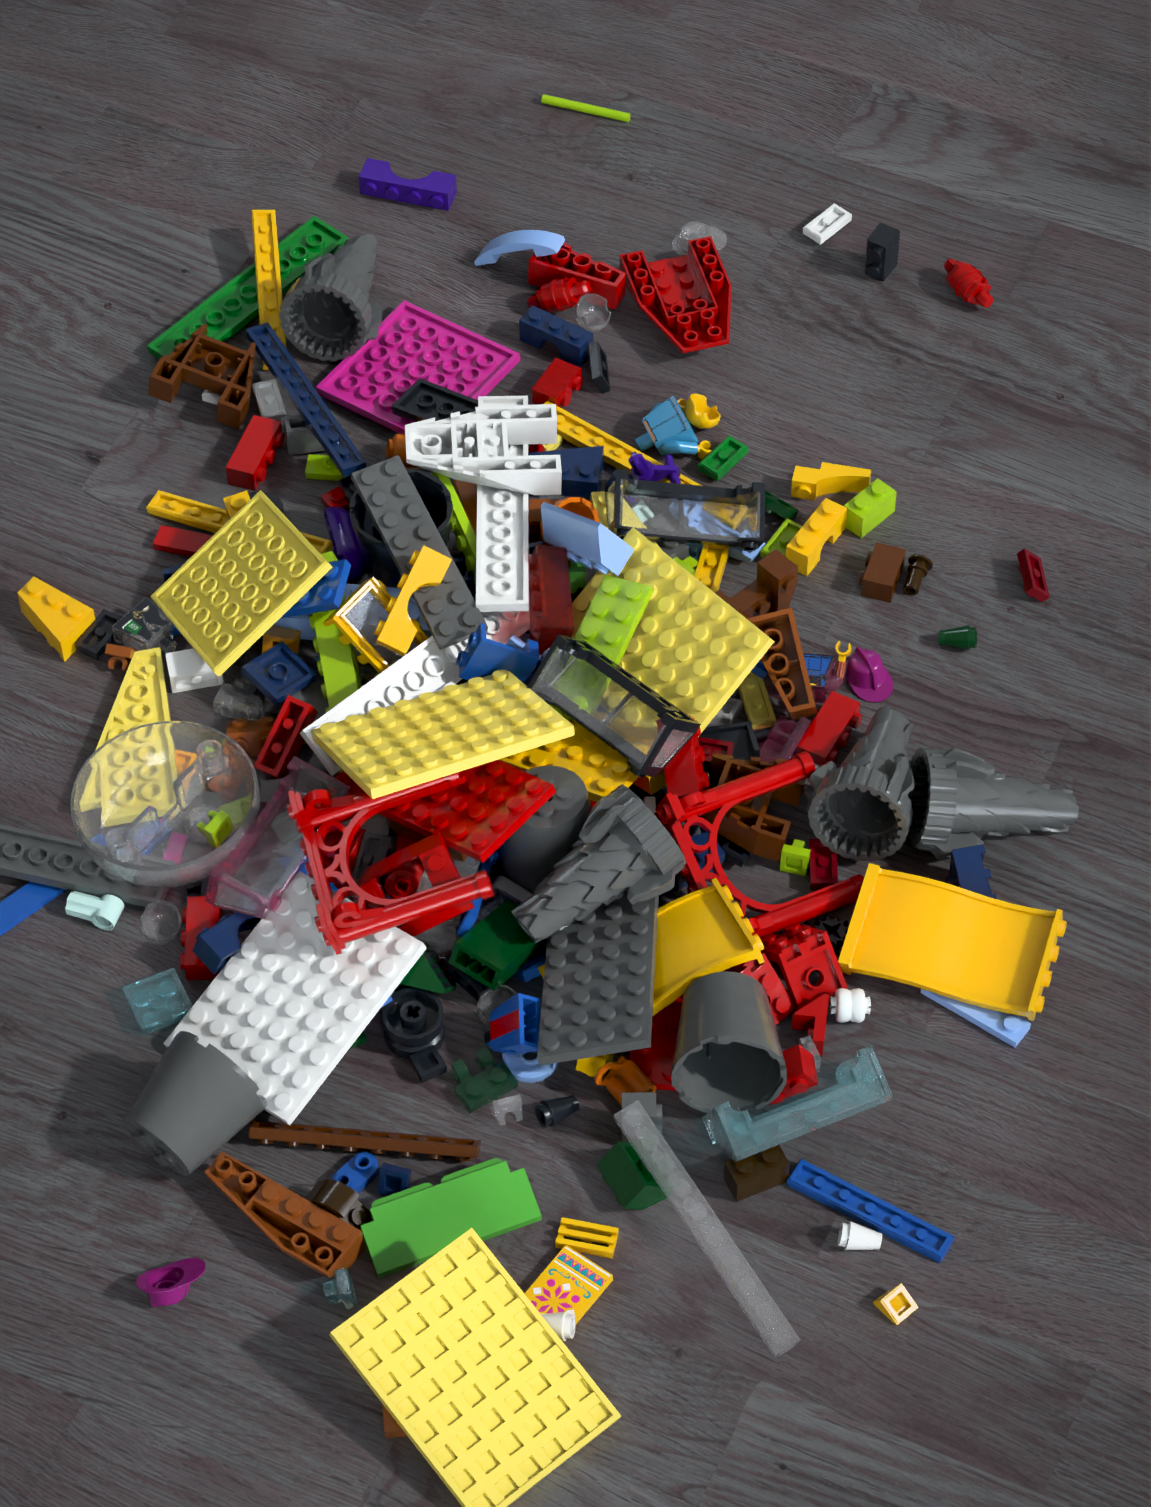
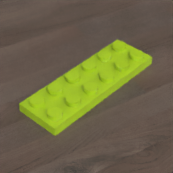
M604 575L574 638L586 641L619 665L653 594L652 587ZM567 652L562 664L571 656L570 653ZM577 658L552 684V687L579 706V710L583 709L594 717L611 679L587 661ZM549 704L565 719L573 720L559 708L552 704Z

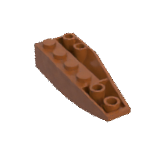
M221 1152L204 1172L205 1176L282 1252L327 1278L347 1272L365 1250L361 1230L224 1152Z

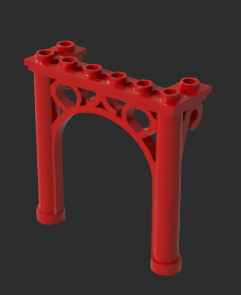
M807 751L795 754L792 759L703 792L692 793L680 800L677 794H666L655 808V816L675 840L685 857V868L679 874L681 877H685L688 884L687 893L707 888L706 881L712 883L711 880L717 878L722 887L727 885L734 901L739 903L744 916L746 908L763 913L748 919L754 930L752 936L758 934L759 938L781 931L793 923H801L857 902L864 877L858 874L782 904H764L752 900L741 893L728 879L721 866L717 851V833L724 815L732 807L742 802L808 779L816 769L813 759ZM720 809L712 824L704 818L698 817ZM698 825L708 833L705 845H696L691 840L689 835L690 826ZM708 849V854L704 856V868L700 870L694 853H704Z
M460 772L375 799H371L365 791L355 795L331 798L329 791L324 789L310 791L304 798L300 792L294 793L293 790L288 792L290 803L286 804L290 818L294 819L299 834H303L304 839L299 840L303 854L305 856L308 855L309 861L305 862L309 877L314 879L315 884L311 885L313 896L316 901L319 900V904L316 905L318 916L314 917L319 933L323 934L327 947L332 946L336 955L341 954V949L346 948L345 943L479 898L485 900L494 897V891L486 870L398 899H383L368 894L355 883L350 872L349 851L351 843L359 828L369 818L381 811L463 784ZM352 819L347 827L341 824V822ZM332 831L340 832L342 834L340 842L335 846H326L324 842L326 835ZM323 854L334 857L333 863L328 868L325 866ZM331 882H337L343 885V887L334 894V897L330 886ZM349 896L359 899L358 904L353 902L342 903V901ZM367 905L374 907V909L366 910Z

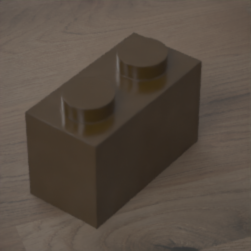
M776 1141L725 1161L724 1180L735 1201L738 1202L786 1183L789 1177L790 1163Z

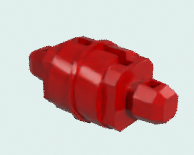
M951 258L947 259L944 263V269L948 273L946 281L955 291V294L965 302L979 304L986 308L990 307L993 303V297L989 293L991 285L982 275V272L972 264L958 262Z
M574 277L553 279L551 282L544 283L536 291V294L527 300L529 308L533 305L550 313L566 311V309L574 307L582 299V296L588 294L591 291V286L588 281L577 282Z

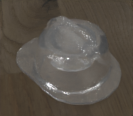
M691 221L680 228L679 234L673 239L672 248L678 256L687 255L689 240L711 236L717 251L726 246L727 237L717 227L709 226L699 221Z

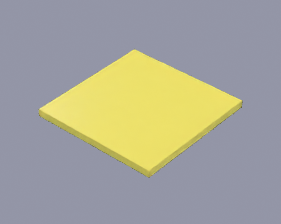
M260 490L150 597L211 670L220 677L306 594L332 566Z

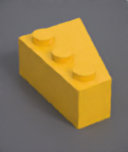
M33 576L17 592L21 612L36 630L45 636L48 644L57 650L61 659L65 662L76 651V642L95 620L94 610Z

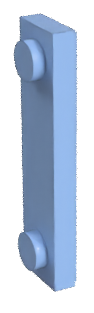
M921 989L923 995L1014 1048L1030 1030L1031 1023L1017 1015L974 1006Z

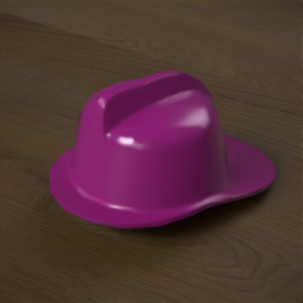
M856 647L855 652L844 663L842 673L860 699L872 703L886 700L893 692L894 683L880 656L875 651Z
M186 1258L160 1268L148 1270L137 1278L136 1286L140 1290L147 1292L152 1307L173 1305L182 1301L187 1295L190 1283L197 1280L206 1270V1263L199 1258Z

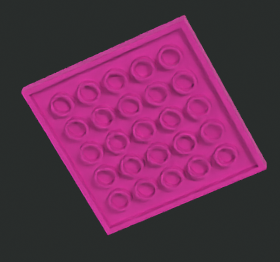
M404 300L382 321L378 329L377 338L375 340H367L365 345H362L354 355L345 358L316 386V391L324 398L399 434L405 435V425L415 422L392 414V405L419 378L478 400V396H486L521 361L520 353Z

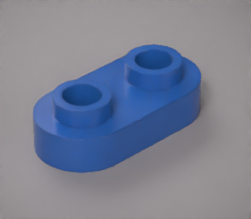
M358 1153L330 1179L348 1182L346 1185L359 1194L377 1177L379 1172L378 1161L370 1153ZM362 1163H367V1164H368V1165L365 1166V1167L359 1166V1165L362 1164Z

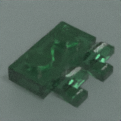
M486 1046L476 1050V1055L479 1057L476 1059V1063L483 1070V1072L476 1076H470L469 1070L462 1059L452 1063V1068L454 1069L452 1076L459 1083V1085L455 1086V1093L469 1113L518 1087V1081L504 1061L495 1064Z

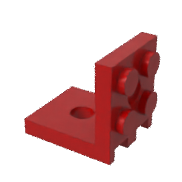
M793 923L784 928L785 932L778 935L771 934L761 939L765 948L761 950V953H764L768 960L779 964L792 1001L796 1006V1011L823 994H829L830 1002V996L835 997L837 989H848L827 931L800 923ZM817 970L819 980L816 984L811 985L808 980L809 974Z
M764 953L761 954L765 962L761 964L755 959L722 971L742 973L761 983L767 993L775 1026L796 1009L794 1002Z

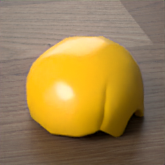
M690 394L684 408V414L689 423L699 429H710L717 426L721 417L717 411V406L708 407L707 398L704 395Z

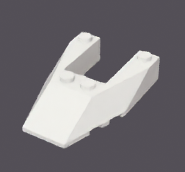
M556 404L475 407L474 412L460 415V411L450 413V418L435 421V418L405 425L406 463L459 481L531 495H561L562 469L560 455L509 456L508 445L557 444Z

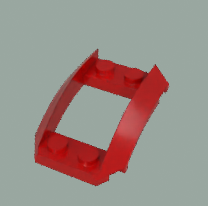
M437 832L366 868L357 885L370 895L387 899L378 878L418 857L432 887L461 877L441 833ZM354 897L356 904H358L359 899ZM472 901L408 922L401 927H396L415 937L475 907ZM367 905L366 910L374 909V907Z

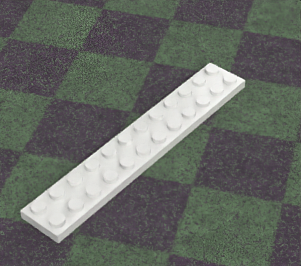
M528 395L478 396V406L528 405ZM528 444L508 445L509 456L528 455ZM477 484L476 608H479L480 612L529 611L528 494Z
M533 562L529 564V611L481 612L488 626L486 631L487 639L506 644L511 636L514 634L517 637L521 636L564 604ZM433 636L429 637L300 732L301 736L331 776L342 768L313 740L311 730L320 728L324 723H336L345 720L350 715H362L370 712L373 708H385L394 705L399 700H411L419 697L422 693L437 692L443 690L448 685H455L462 680V678H459V666L456 665V660L461 650L464 651L467 647L468 639L439 650Z

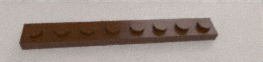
M258 1120L252 1123L249 1131V1138L257 1139L258 1143L263 1144L274 1143V1140L285 1141V1144L288 1146H301L302 1143H310L315 1148L320 1149L330 1148L331 1145L342 1146V1150L358 1151L359 1148L370 1149V1152L384 1154L389 1150L399 1151L398 1154L402 1156H414L416 1153L427 1154V1157L433 1159L444 1158V1155L455 1156V1159L459 1161H471L473 1158H477L481 1147V1140L304 1124H291L289 1126L281 1122Z

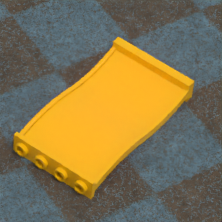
M869 863L838 963L844 974L851 975V972L889 979L963 1003L1003 1013L1028 1017V1020L1034 1021L1036 1012L1041 1013L1045 997L1041 996L1044 987L1048 988L1050 985L1052 971H1049L1051 962H1056L1059 946H1056L1058 936H1064L1067 921L1063 920V910L1060 909L1054 912L1016 905L948 883L913 874L881 869L879 865Z
M717 878L711 880L712 886L689 893L658 909L652 1016L683 995L688 986L702 976L722 972L733 966L757 959L759 964L765 962L761 954V950L765 949L758 934L752 936L754 930L748 918H741L744 915L737 901L731 902L734 899L727 885L722 887ZM545 964L538 967V970L543 978V981Z

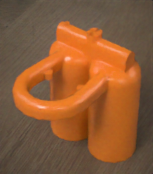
M623 1055L617 1062H608L600 1067L594 1077L595 1083L597 1085H605L609 1093L621 1106L622 1093L656 1091V1086L632 1060H627ZM611 1069V1070L608 1072V1074L603 1077L604 1079H601L602 1075H603L607 1070Z

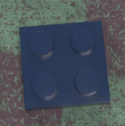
M280 642L242 666V674L276 706L286 700L287 695L292 696L316 681L317 675L283 642Z

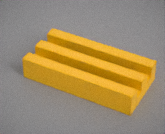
M562 1217L555 1241V1248L562 1249L567 1245L579 1253L612 1259L619 1228ZM564 1236L581 1239L584 1242L564 1239ZM592 1242H597V1243L607 1244V1245H609V1247L600 1246V1245H595V1244H590V1243H592Z

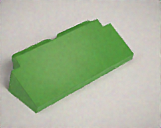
M494 1158L448 1174L442 1178L441 1184L433 1186L431 1183H423L375 1200L372 1203V1208H370L372 1222L360 1227L368 1256L377 1277L381 1278L426 1262L470 1228H473L481 1240L485 1241L541 1221L542 1215L525 1169L522 1168L510 1172L507 1161L502 1162V1160Z

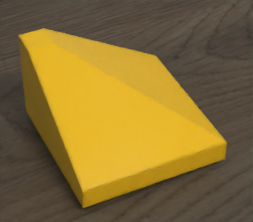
M902 1283L873 1301L874 1305L895 1325H898L918 1308Z

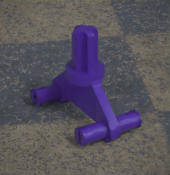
M631 453L632 456L628 459L632 466L629 478L633 475H638V480L657 482L666 478L670 480V483L681 484L679 479L680 470L678 466H675L672 455H667L668 460L665 456L662 458L664 465H652L650 461L644 459L642 454ZM621 496L630 509V504L632 507L636 504L633 497Z

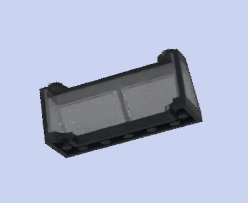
M616 469L605 485L608 529L622 540L631 528L634 527L647 539L741 547L743 551H755L765 541V483L752 482V488L742 489V485H737L732 489L638 480V475H633L629 478V470Z
M559 634L527 686L546 703L559 708L627 758V763L631 766L629 770L641 778H644V776L656 777L696 734L701 725L586 641Z

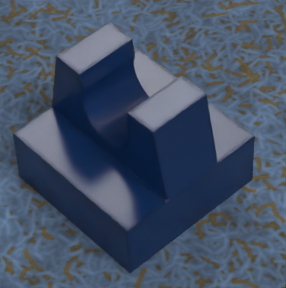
M383 1163L380 1168L377 1193L389 1196L409 1189L412 1170Z

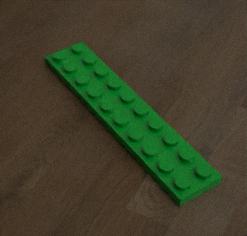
M313 216L278 243L282 296L289 291L297 279L305 276L304 267L307 263L327 253L333 255L340 245H344L348 237L316 216ZM255 262L148 344V353L157 359H161L164 355L168 356L179 343H184L191 338L192 333L203 324L208 325V337L225 342L256 318L259 313Z

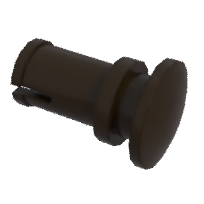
M913 554L908 559L910 564L908 566L909 573L903 585V591L909 595L919 593L923 578L927 576L928 571L933 567L932 561L920 554Z

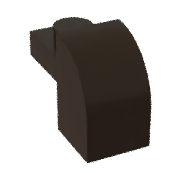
M333 1179L318 1181L306 1197V1200L361 1230V1225L372 1220L370 1211L358 1200L360 1195L342 1182Z

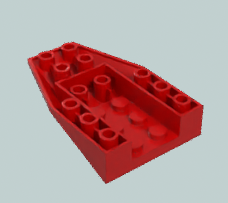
M711 236L689 240L688 254L647 263L643 250L620 255V271L626 273V287L638 307L682 353L729 344L732 285Z

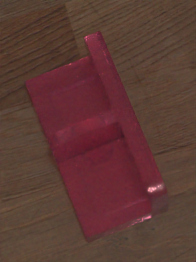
M780 715L774 727H771L768 738L760 750L761 761L774 762L775 758L792 759L797 752L799 742L810 726L811 720L801 716L797 723Z

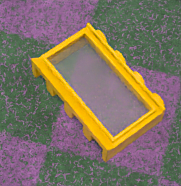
M372 577L364 581L323 624L326 627L333 623L343 633L339 640L344 645L352 643L360 652L357 660L361 664L370 663L378 672L374 676L375 678L403 656L375 643L378 636L374 635V632L380 620L386 621L389 612L385 610L392 597L387 592L386 586L381 581ZM410 617L409 619L417 629V632L406 654L428 639L421 630V625Z

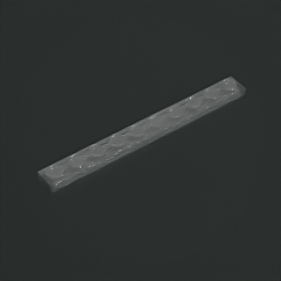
M639 1100L614 1114V1120L775 1359L799 1344L801 1339Z

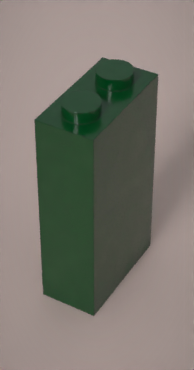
M505 900L456 941L449 963L495 991L545 948L547 938L535 943L511 913L517 905L509 900Z

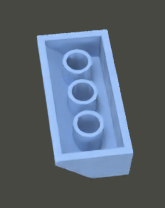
M546 502L541 504L544 541L552 546L551 552L561 558L565 556L576 564L579 562L588 569L592 570L594 568L603 575H607L609 572L619 576L634 551L631 546L599 522Z

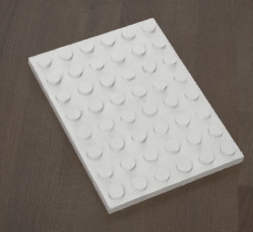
M301 871L298 872L241 944L239 952L230 958L163 1043L168 1049L174 1037L180 1031L190 1032L198 1036L199 1040L197 1042L204 1047H207L210 1043L236 1063L259 1087L256 1094L258 1097L263 1096L267 1101V1106L264 1110L289 1126L427 949L423 942L399 928L393 927L345 943L346 948L341 949L342 953L336 955L332 946L327 947L323 934L319 933L314 917L318 916L316 905L319 904V900H315L311 890V885L315 884L314 879ZM345 898V899L342 901V903L352 902V901L349 900V899H347V898Z

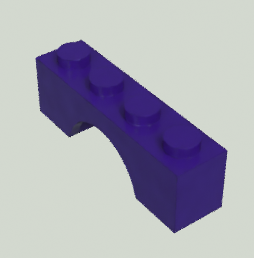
M371 158L366 159L359 174L360 194L449 211L457 193L456 175L433 171L420 179H404L392 172L389 162Z

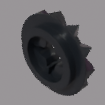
M825 915L821 920L816 919L812 926L813 928L824 931L829 930L830 932L837 930L836 937L830 935L829 939L835 954L841 953L849 928L848 921L840 920L838 915L835 918H829Z

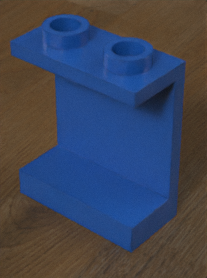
M480 623L477 630L470 634L465 650H461L458 654L456 665L459 666V678L469 680L474 677L492 675L497 670H507L525 684L539 661L538 642L528 639L523 649L520 650L487 639L486 626Z

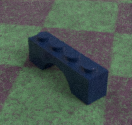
M278 886L269 892L265 890L252 903L248 904L246 902L242 904L233 915L223 916L211 929L209 927L204 928L196 936L197 942L192 951L213 974L222 970L230 958L234 957L241 948L238 934L243 931L253 930L283 891Z

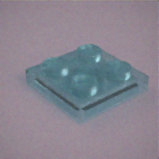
M174 967L122 987L123 994L143 1036L180 1022L192 1008L190 999Z

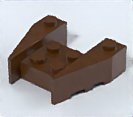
M203 324L192 333V337L186 342L179 343L168 356L164 355L159 359L149 376L148 395L172 403L183 382L190 383L221 395L217 403L216 421L239 429L249 411L256 343L252 342L249 349L245 351L208 337V325Z
M775 549L757 562V579L731 598L727 597L720 590L715 592V594L746 619L788 609L797 585L798 566Z
M713 754L708 779L719 782L717 785L719 786L784 762L786 759L775 758L774 762L761 761L760 757L740 760L733 759V755ZM806 779L732 807L721 820L718 833L754 855L779 862L791 822L766 813L771 799L798 807ZM720 809L698 817L704 818L712 824Z

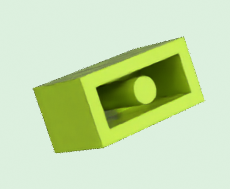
M877 478L844 505L847 508L846 528L858 537L863 538L895 512L897 491Z

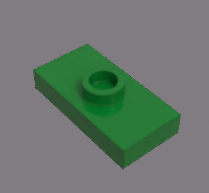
M728 436L698 464V470L718 482L748 454V446Z

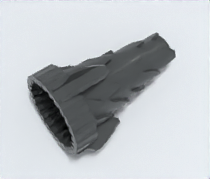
M372 234L356 236L350 240L346 239L344 245H340L333 255L327 253L307 263L304 267L305 276L297 279L286 294L279 313L281 327L287 339L299 351L308 354L309 357L318 358L322 361L344 360L348 356L354 355L362 345H365L367 340H375L377 338L379 326L382 324L381 305L379 302L368 303L369 291L375 278L373 272L376 264L374 262L377 258V253L375 252L377 239Z
M882 706L876 711L864 736L858 738L857 743L840 768H837L832 761L820 766L809 777L808 782L810 785L804 791V797L809 801L807 807L809 811L808 818L810 819L809 824L814 831V835L821 840L825 847L830 848L832 852L848 859L873 861L882 860L887 856L895 854V851L899 850L903 842H905L912 822L913 809L911 808L912 802L908 798V793L914 789V777L909 765L910 760H908L910 751H907L906 748L914 728V723H910L900 712L892 710L891 706Z
M919 748L913 754L909 764L914 777V789L908 793V798L912 802L913 817L906 840L910 847L930 851L938 860L950 859L953 849L984 844L980 839L983 838V835L1030 834V830L1067 832L1069 825H1073L1076 818H1078L1079 806H1077L1073 790L1050 788L1048 783L1029 782L1023 778L1005 776L1004 772L995 771L994 765L960 748H951L950 750Z
M623 784L619 785L607 796L599 799L592 808L578 836L579 839L572 844L574 849L553 865L555 870L538 884L531 896L511 911L520 926L535 943L548 938L557 930L562 931L575 920L580 921L586 918L603 903L607 906L625 890L628 892L627 899L632 905L668 892L674 887L675 875L685 868V857L675 840L643 801Z

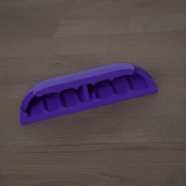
M335 506L324 509V519L330 540L333 543L334 555L338 561L346 559L351 564L347 580L354 579L366 570V565L351 523L350 513L343 508Z

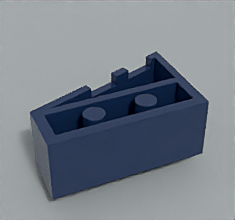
M984 844L953 849L951 852L949 876L945 877V883L997 899L996 893L992 894L988 879L992 877L990 869L984 870L983 857L986 853Z

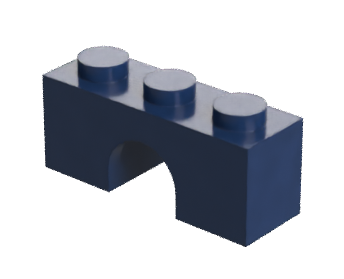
M533 305L520 318V341L541 349L549 340L558 347L561 360L580 368L590 358L589 343L593 342L592 332Z

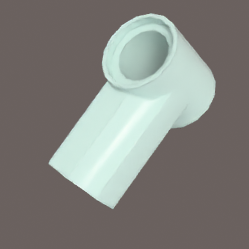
M74 891L73 893L70 892L67 898L65 911L67 915L92 921L99 929L112 931L124 909V903L118 897L109 894L99 898Z

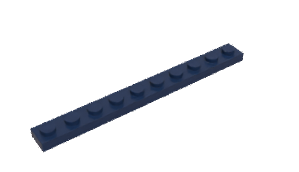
M269 323L246 329L247 339L250 343H256V352L342 476H350L351 473L366 468V461Z

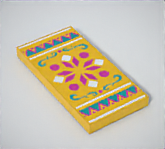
M565 1245L524 1294L540 1314L567 1311L568 1314L575 1316V1323L577 1324L613 1281V1275Z

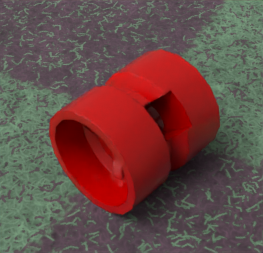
M414 859L388 872L385 890L391 899L406 897L420 891L425 872L421 862L418 859Z

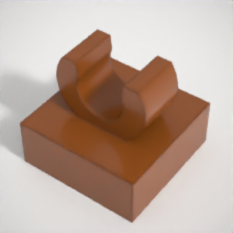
M107 644L105 654L111 657L108 661V668L114 670L115 664L118 661H122V671L127 672L130 664L129 661H131L136 650L130 647Z

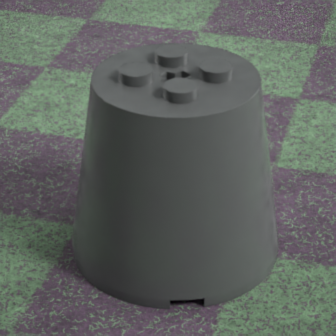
M539 766L524 771L553 784L556 793L501 845L500 866L502 875L531 894L534 893L538 884L555 870L553 865L574 849L572 844L579 839L578 836L593 808L582 779L571 770L559 766Z
M715 972L702 976L692 982L683 995L671 1070L672 1087H675L679 1093V1098L685 1104L709 1114L739 1115L740 1110L754 1106L757 1110L763 1108L780 1095L787 1080L786 1064L766 990L756 979L738 972Z
M180 1031L174 1037L122 1120L123 1125L131 1134L132 1140L138 1146L148 1151L159 1165L164 1168L168 1167L183 1176H189L267 1106L266 1098L263 1096L258 1097L256 1094L259 1087L236 1063L210 1043L207 1047L197 1042L199 1040L198 1036L186 1031Z

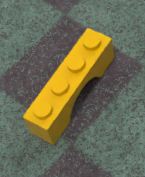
M424 545L420 551L415 549L408 563L412 565V568L408 575L403 573L397 585L401 591L397 598L392 596L385 610L389 612V615L385 622L380 620L374 632V635L378 636L375 643L403 657L405 656L417 632L408 616L407 606L409 598L416 590L422 587L439 586L452 559Z

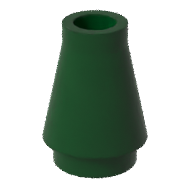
M966 625L939 630V645L970 651V648L977 647V628Z

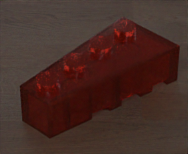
M536 544L533 553L528 555L530 570V640L538 642L540 655L544 650L551 647L558 634L571 637L574 632L567 549Z

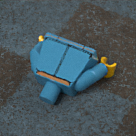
M674 396L665 402L656 403L649 414L642 420L647 432L635 439L642 452L655 445L663 456L679 453L696 455L697 453L698 457L703 460L712 450H710V442L706 440L702 441L700 445L697 444L698 439L684 414L687 402L685 399L677 401Z

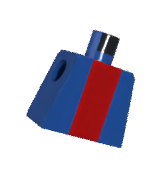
M517 993L494 1009L490 1014V1030L484 1034L486 1044L493 1051L509 1055L538 1051L541 1017L540 998Z

